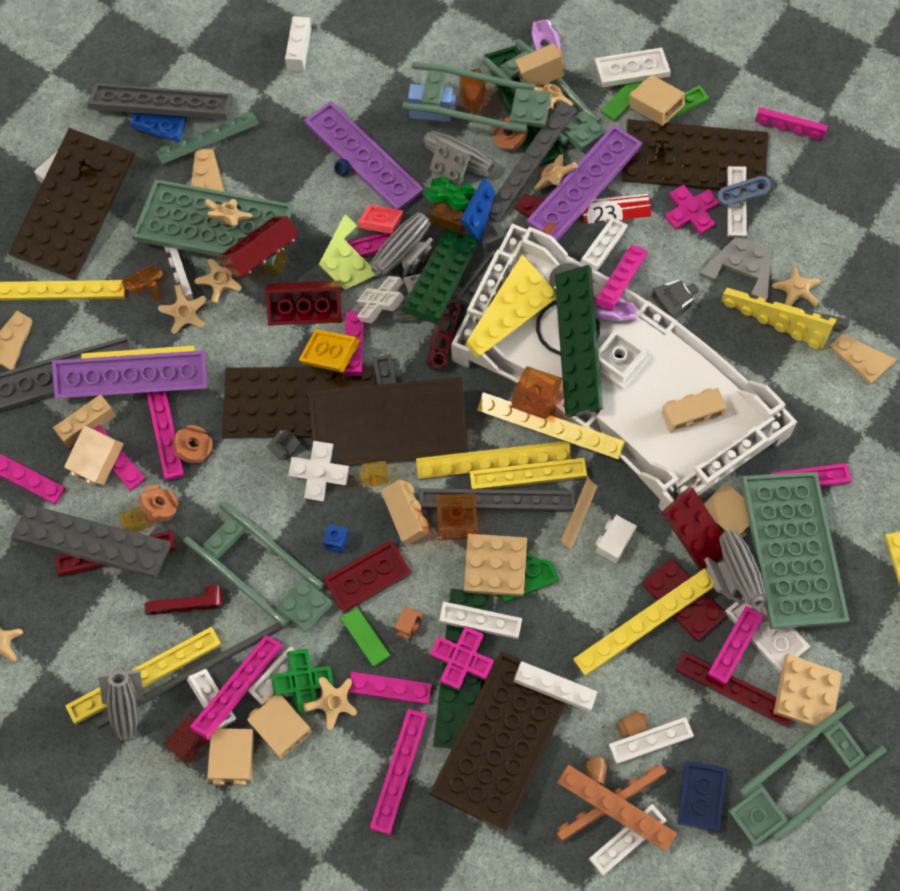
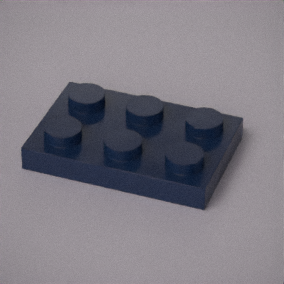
M685 761L677 825L715 832L720 831L727 768Z

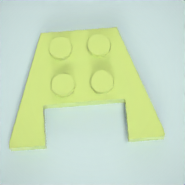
M346 214L343 216L319 263V266L334 281H341V288L344 291L377 276L371 271V266L345 241L357 228V225Z

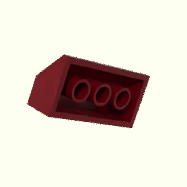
M274 216L217 258L234 276L245 277L252 272V268L263 265L267 257L278 254L281 251V247L292 244L295 241L294 238L299 234L288 216Z
M341 281L270 283L266 285L268 325L342 322Z

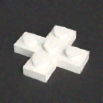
M388 276L379 289L367 288L356 301L360 306L364 307L356 317L361 322L372 323L378 318L382 310L394 311L404 299L402 293L398 292L404 283L400 277Z
M314 441L310 460L291 457L288 476L307 479L304 498L324 501L327 482L341 485L347 484L349 466L331 463L334 444Z

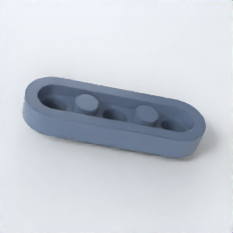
M759 176L720 189L717 200L722 206H731L766 195L770 190L771 182L767 177ZM758 185H762L764 189H759ZM744 190L747 194L743 195L740 191ZM723 196H728L729 200H725Z

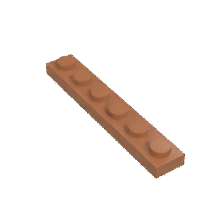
M569 764L565 767L557 781V784L665 852H667L677 834Z
M654 765L645 771L646 775L641 779L638 776L627 783L629 785L624 790L619 788L613 793L626 801L665 776L667 771L662 765L658 768ZM595 807L589 813L585 810L575 817L577 820L572 824L566 822L560 826L556 837L562 843L605 815V813Z

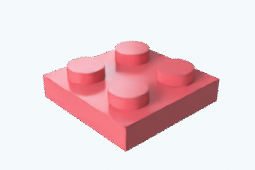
M369 204L358 221V228H363L367 231H379L384 234H393L404 217V211Z

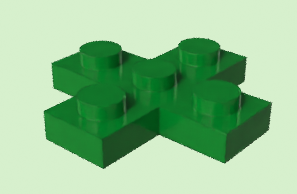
M447 177L431 179L430 185L432 187L424 188L423 195L430 203L447 202L454 211L466 210L476 190L469 184L455 186Z
M308 649L286 652L289 672L271 675L274 696L293 693L297 713L305 712L303 704L317 700L315 689H321L319 678H326L334 686L330 666L311 669Z

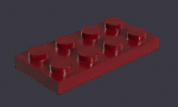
M688 487L661 513L701 571L704 568L706 570L707 567L705 558L708 557L717 563L723 557L719 541L722 531L694 488Z
M390 540L323 578V581L344 614L408 577L412 572L393 541Z
M670 558L648 577L642 585L658 601L690 579V577ZM704 594L673 617L698 642L727 615L707 594Z

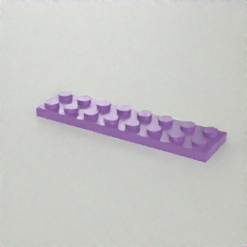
M331 100L304 120L305 125L340 159L349 161L351 169L392 209L402 210L423 193L424 188Z
M613 125L577 164L578 168L571 171L527 219L526 224L552 236L558 241L642 147V142L616 125Z
M205 350L52 360L55 398L208 388Z

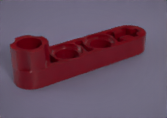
M450 300L448 306L452 304L455 311L451 312L450 318L444 317L450 311V309L446 308L436 326L426 361L427 366L432 370H438L447 363L446 357L460 313V304L456 300ZM443 321L450 323L451 328L449 331L442 329L441 324ZM438 339L445 341L443 349L437 347L436 341ZM436 355H438L437 361L440 362V364L437 365L434 363V358L436 357Z
M216 585L204 588V596L145 602V615L170 614L171 611H178L179 613L191 612L192 609H198V611L222 608V587Z

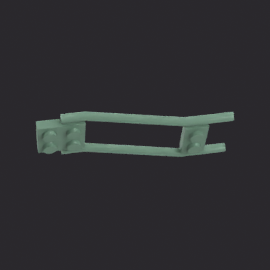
M517 39L515 44L524 51L523 53L500 65V68L487 57L482 60V63L499 78L513 81V79L519 76L515 60L534 52V50L521 39ZM558 78L554 81L582 111L571 118L558 137V140L563 144L569 141L582 152L598 142L607 131L598 124L601 118L582 102L562 78ZM511 88V90L515 93L516 89Z
M412 62V69L427 70L428 74L422 96V104L403 102L404 110L435 113L521 132H527V126L546 127L552 96L549 92L535 91V84L516 82L445 65ZM446 73L515 88L516 92L510 123L440 107Z
M221 502L219 507L231 517L203 544V547L190 537H186L183 542L209 562L283 627H287L291 621L306 633L333 605L332 601L319 591L324 588L325 584L307 571L252 522L226 502ZM246 529L305 578L276 606V609H273L217 560L246 532Z
M848 701L815 726L756 777L739 789L744 798L727 811L753 846H756L770 834L777 842L854 776L887 752L886 748L881 745L865 757L863 751L839 721L842 716L855 707L851 701ZM822 733L849 770L788 821L761 783Z

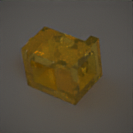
M280 248L281 251L277 254L273 267L262 265L264 272L277 276L282 275L289 259L288 253L284 248Z
M385 461L362 464L363 471H360L361 483L365 482V485L378 486L381 482H385V485H389Z
M140 506L124 513H118L125 530L137 533L150 527L148 523L150 520H148L147 515L144 514Z

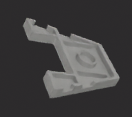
M736 236L700 272V276L715 281L721 267H725L757 280L751 297L756 299L761 297L767 301L770 249Z

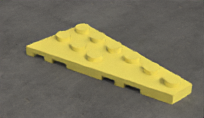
M523 255L465 343L477 358L556 300V291Z
M726 288L721 300L727 307L741 310V313L745 316L751 315L762 324L772 325L778 332H786L793 339L805 341L814 349H823L837 320L831 317L829 320L820 318L821 315L817 313L808 315L802 309L779 302L770 304L765 302V298L758 297V299H753L747 293Z

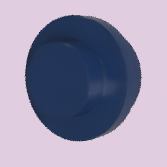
M339 159L334 164L335 173L341 177L348 176L351 171L349 161Z

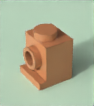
M404 606L395 626L397 636L408 641L412 634L417 633L420 625L417 622H422L423 614Z

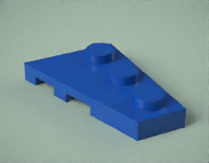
M134 113L130 123L133 129L180 142L187 120L186 117Z
M488 179L481 180L460 219L469 236L480 241L479 245L482 243L495 195V190Z

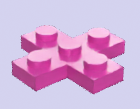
M685 185L669 193V197L677 205V208L666 213L665 218L675 230L690 222L701 235L715 226L716 223L707 214V211L718 206L719 202L709 189L696 197L690 193Z
M465 626L457 644L438 636L430 656L447 663L440 683L459 691L467 673L486 681L494 660L476 653L484 634Z

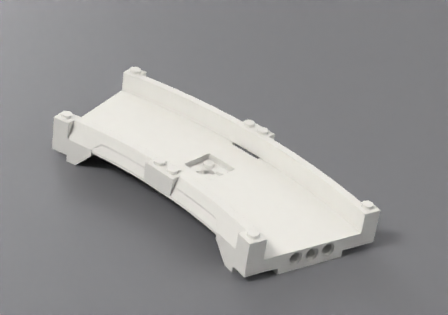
M515 224L511 225L499 250L497 249L451 344L453 362L469 368L471 362L483 366L514 381L555 406V416L559 419L624 440L625 443L620 458L660 499L658 507L661 511L669 506L688 487L694 488L699 496L771 444L777 447L791 436L797 423L784 408L786 404L767 385L745 379L733 366L697 336L679 324L677 320L627 288L620 300L633 302L637 310V320L612 321L599 319L600 336L597 340L603 409L599 410L598 414L590 412L569 418L565 416L561 356L549 351L538 338L536 319L540 312L477 358L465 343L522 255L549 285L550 274L558 265L570 263L579 267L584 266L579 261L567 256L568 253L552 236L532 227H529L527 230ZM592 269L594 296L599 295L609 277ZM556 304L544 312L540 320V333L543 340L551 348L560 351ZM615 355H621L623 358H617ZM705 389H719L727 407L724 416L673 433L669 432L662 416V409L665 403L671 400H681L690 394H700Z

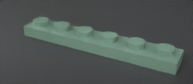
M246 112L238 118L228 119L218 126H211L208 130L197 132L192 137L181 139L180 142H176L173 145L163 146L155 153L161 164H164L259 123L253 112Z

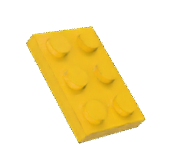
M315 329L299 361L304 365L343 373L360 340L354 336Z

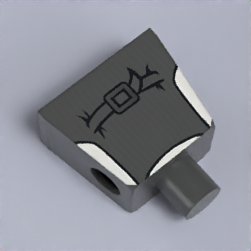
M678 279L653 288L651 297L662 311L676 320L693 306V295L699 291L694 283L686 287Z

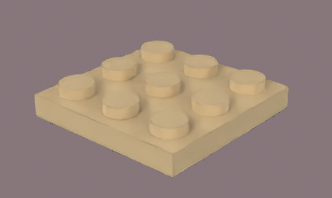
M468 534L464 593L524 597L527 538Z
M791 654L784 655L773 714L814 728L836 711L842 673Z

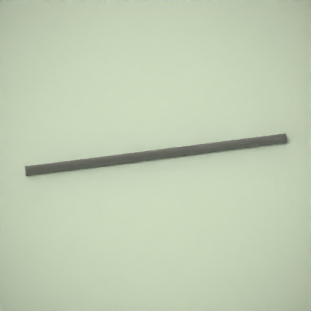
M277 622L144 694V700H136L137 707L187 681L188 676L217 665L261 641L265 635L270 636L285 627ZM108 714L95 721L98 728L110 723Z

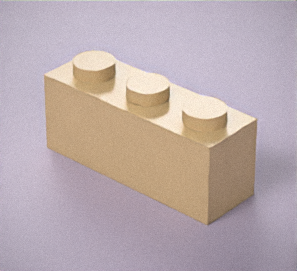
M709 388L697 395L690 394L678 401H668L663 405L662 416L669 432L673 433L725 415L727 407L719 389Z
M100 394L53 428L69 449L75 445L84 425L94 429L98 425L102 426L115 417V414Z
M399 479L381 490L402 542L411 544L430 533L428 522L421 513V505L416 500L413 494L414 488L409 482Z

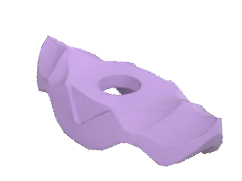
M545 19L533 22L532 39L536 51L543 48L540 44L543 41L549 43V45L554 43L556 48L559 49V36L553 29L550 21Z
M598 295L594 296V303L596 302ZM619 299L613 311L595 304L596 319L612 321L637 320V310L631 301L624 302Z

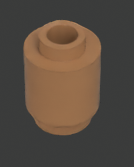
M636 711L621 718L616 723V726L622 738L647 730L648 720L644 713L640 714L639 711Z
M591 756L586 763L584 775L604 786L607 770L606 760Z

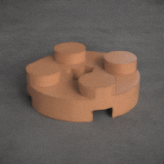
M508 115L509 117H506L505 119L501 118L499 120L510 123L511 115ZM494 127L492 132L494 143L505 151L518 150L528 134L527 128V132L513 131L508 136L507 132L512 130Z
M194 425L186 426L184 429H180L174 437V454L177 458H181L189 463H202L212 450L211 437L209 439V436L206 434L207 432L203 428ZM194 441L198 447H191L188 443Z
M158 485L146 487L138 498L141 510L151 522L170 520L178 507L175 495L168 489L166 491L160 489L161 486Z

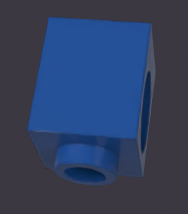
M328 524L323 539L324 549L343 554L349 537L348 530Z

